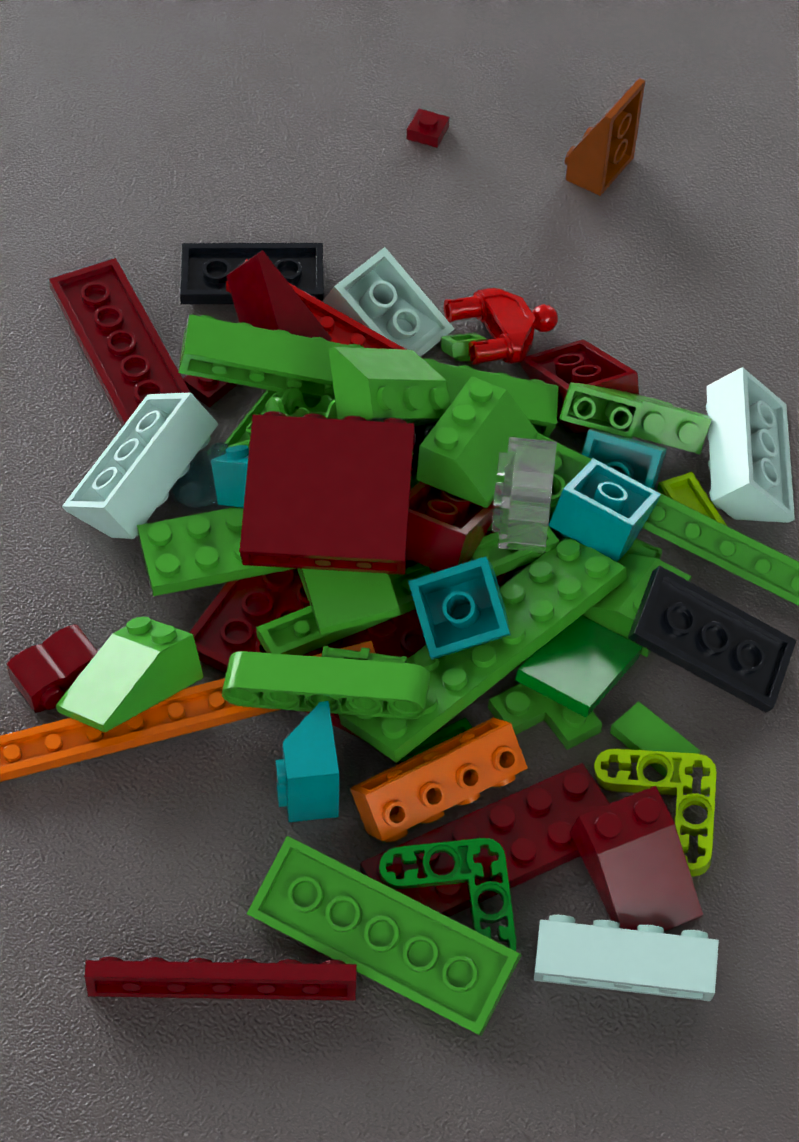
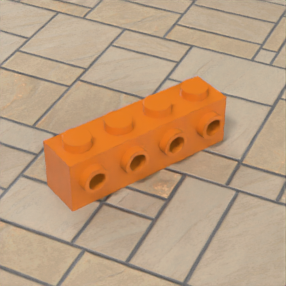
M493 717L351 787L350 791L367 834L381 841L392 842L407 835V829L419 823H431L440 819L445 814L444 810L456 804L466 805L476 801L480 797V792L492 786L501 787L513 782L516 779L515 775L528 769L512 724Z

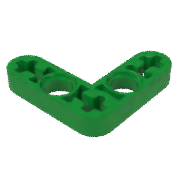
M477 838L401 846L389 849L383 854L379 864V875L384 884L392 889H410L467 882L473 930L491 939L490 926L481 929L480 922L493 924L505 919L506 927L499 925L497 928L498 939L500 942H507L508 948L516 951L517 942L506 856L503 847L497 841L491 838ZM481 848H486L491 856L496 855L497 861H493L490 865L491 879L500 876L501 883L488 881L475 885V879L482 880L484 877L482 864L474 863L473 858L478 857ZM438 852L449 854L454 861L453 871L444 876L434 873L429 865L431 856ZM415 854L424 855L422 870L426 878H417L418 869L405 871L403 879H396L394 872H387L386 867L392 866L393 859L396 857H400L404 865L417 863ZM488 890L498 893L503 901L502 909L493 915L484 913L478 905L479 895Z

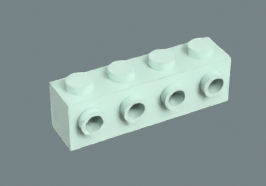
M550 915L549 920L540 919L534 981L711 1001L715 994L719 940L709 939L706 932L683 930L681 935L665 934L664 928L654 925H639L637 930L621 929L618 922L610 920H594L593 925L577 924L574 917L566 915Z

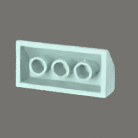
M741 367L707 386L706 411L712 419L709 431L707 432L710 460L708 461L711 476L710 498L716 508L722 509L734 520L789 523L795 520L787 404L745 368Z
M192 393L147 394L62 507L66 512L111 538L134 539L138 536L137 525L147 524V520L155 509L168 499L170 489L178 479L188 472L190 462L198 451L208 445L211 440L210 435L219 424Z

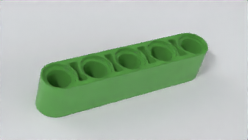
M240 651L233 653L229 658L222 697L229 703L237 706L311 712L319 702L329 701L330 713L416 719L424 715L431 674L426 668L411 663Z

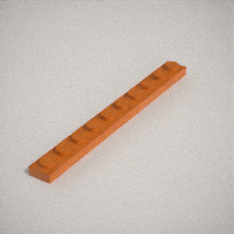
M372 641L341 648L353 651L369 648L370 653H375ZM322 653L313 656L322 657ZM225 678L185 688L107 732L100 731L72 718L0 736V782L281 709L243 707L229 703L222 697Z

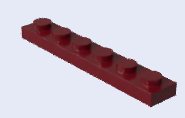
M103 957L99 960H86L84 977L88 997L356 1001L357 964H346L340 960H328L322 964H302L300 961L285 959L277 963H257L252 959H237L233 962H212L205 958H194L188 962H168L159 957H150L143 961H123L117 957Z

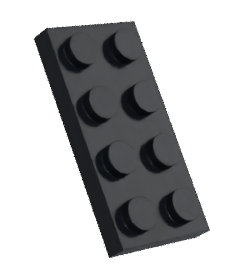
M182 243L181 304H234L231 293L226 291V275L243 264L246 259L249 260L262 250L287 282L323 301V243Z
M658 566L652 571L628 635V639L765 713L774 709L797 641L662 566Z

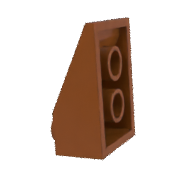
M639 78L594 127H589L586 130L580 143L569 149L565 157L567 181L601 196L631 162L635 154L645 87L644 79Z

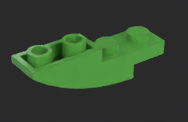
M570 382L559 417L560 420L630 439L637 437L696 454L701 453L712 420L708 415L674 407L671 403L620 390Z

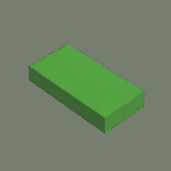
M639 701L611 725L610 733L631 750L696 754L701 752ZM658 763L650 764L657 772L666 777L667 770L663 765Z

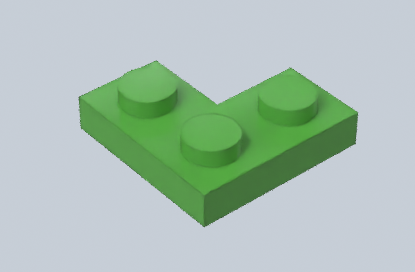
M522 683L489 699L488 709L495 718L512 724L515 735L545 721L567 750L601 733L602 722L593 711L587 718Z

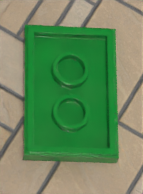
M581 615L532 654L519 667L515 680L587 718L637 661L643 647Z

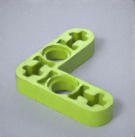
M607 749L601 752L595 760L594 769L596 780L604 789L638 793L656 786L660 794L677 795L675 826L684 854L689 851V835L698 836V854L705 855L699 856L696 863H688V857L685 855L691 877L700 876L705 873L711 866L713 852L717 776L716 766L713 761L706 755L696 753L631 749ZM611 762L618 763V767L621 770L617 772L614 778L608 777V771L605 770L609 769ZM632 762L637 763V780H631ZM658 763L666 768L667 775L661 781H649L643 775L644 769L650 764ZM696 767L702 768L703 775H706L701 779V794L692 793L693 778L691 775H686L693 774ZM691 805L701 806L706 810L707 818L700 824H691L684 819V810Z

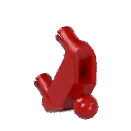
M498 288L481 289L471 297L446 299L444 301V314L449 322L476 317L484 323L493 338L477 342L471 341L469 343L470 360L473 361V365L503 360L508 364L522 362L533 344L534 329L538 332L547 333L553 330L558 322L557 311L550 305L541 304L531 312L522 297Z

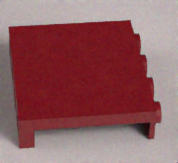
M268 411L263 415L253 414L239 550L242 564L249 566L405 575L412 458L415 442L414 423H407L399 418H388L383 422L367 421L360 416L327 419L323 415L314 413L306 414L303 417L286 416L276 411Z

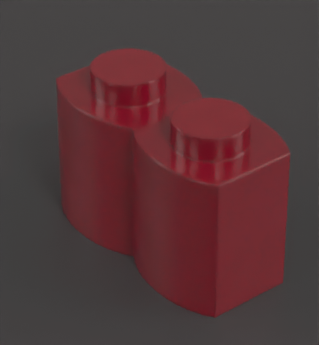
M73 624L58 630L42 644H37L21 651L10 659L6 665L10 680L33 711L37 713L46 709L56 708L58 701L98 651L79 626Z

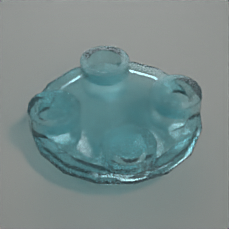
M223 442L215 443L209 450L200 452L193 458L188 472L173 485V493L179 503L187 507L196 508L217 503L211 460L226 454L225 449L229 448L227 444Z

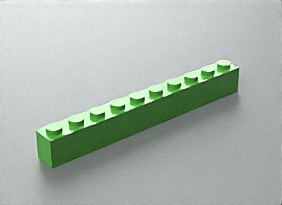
M189 314L183 337L178 373L282 393L289 387H295L302 392L303 397L321 400L324 394H331L335 397L329 348L364 347L357 344L346 345L330 342L321 337L310 338L294 335L285 330L273 331L258 328L243 322L232 323L217 320L208 315L196 316ZM429 358L423 359L446 379L450 405L472 376L506 389L538 433L549 438L557 424L559 386L547 384L537 379L526 380L511 377L506 373H490L475 370L470 366H454L438 363L436 360Z

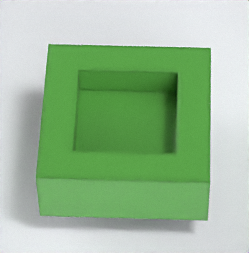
M475 332L442 336L441 349L444 353L454 357L455 361H471L469 343L471 341L477 342L487 339Z

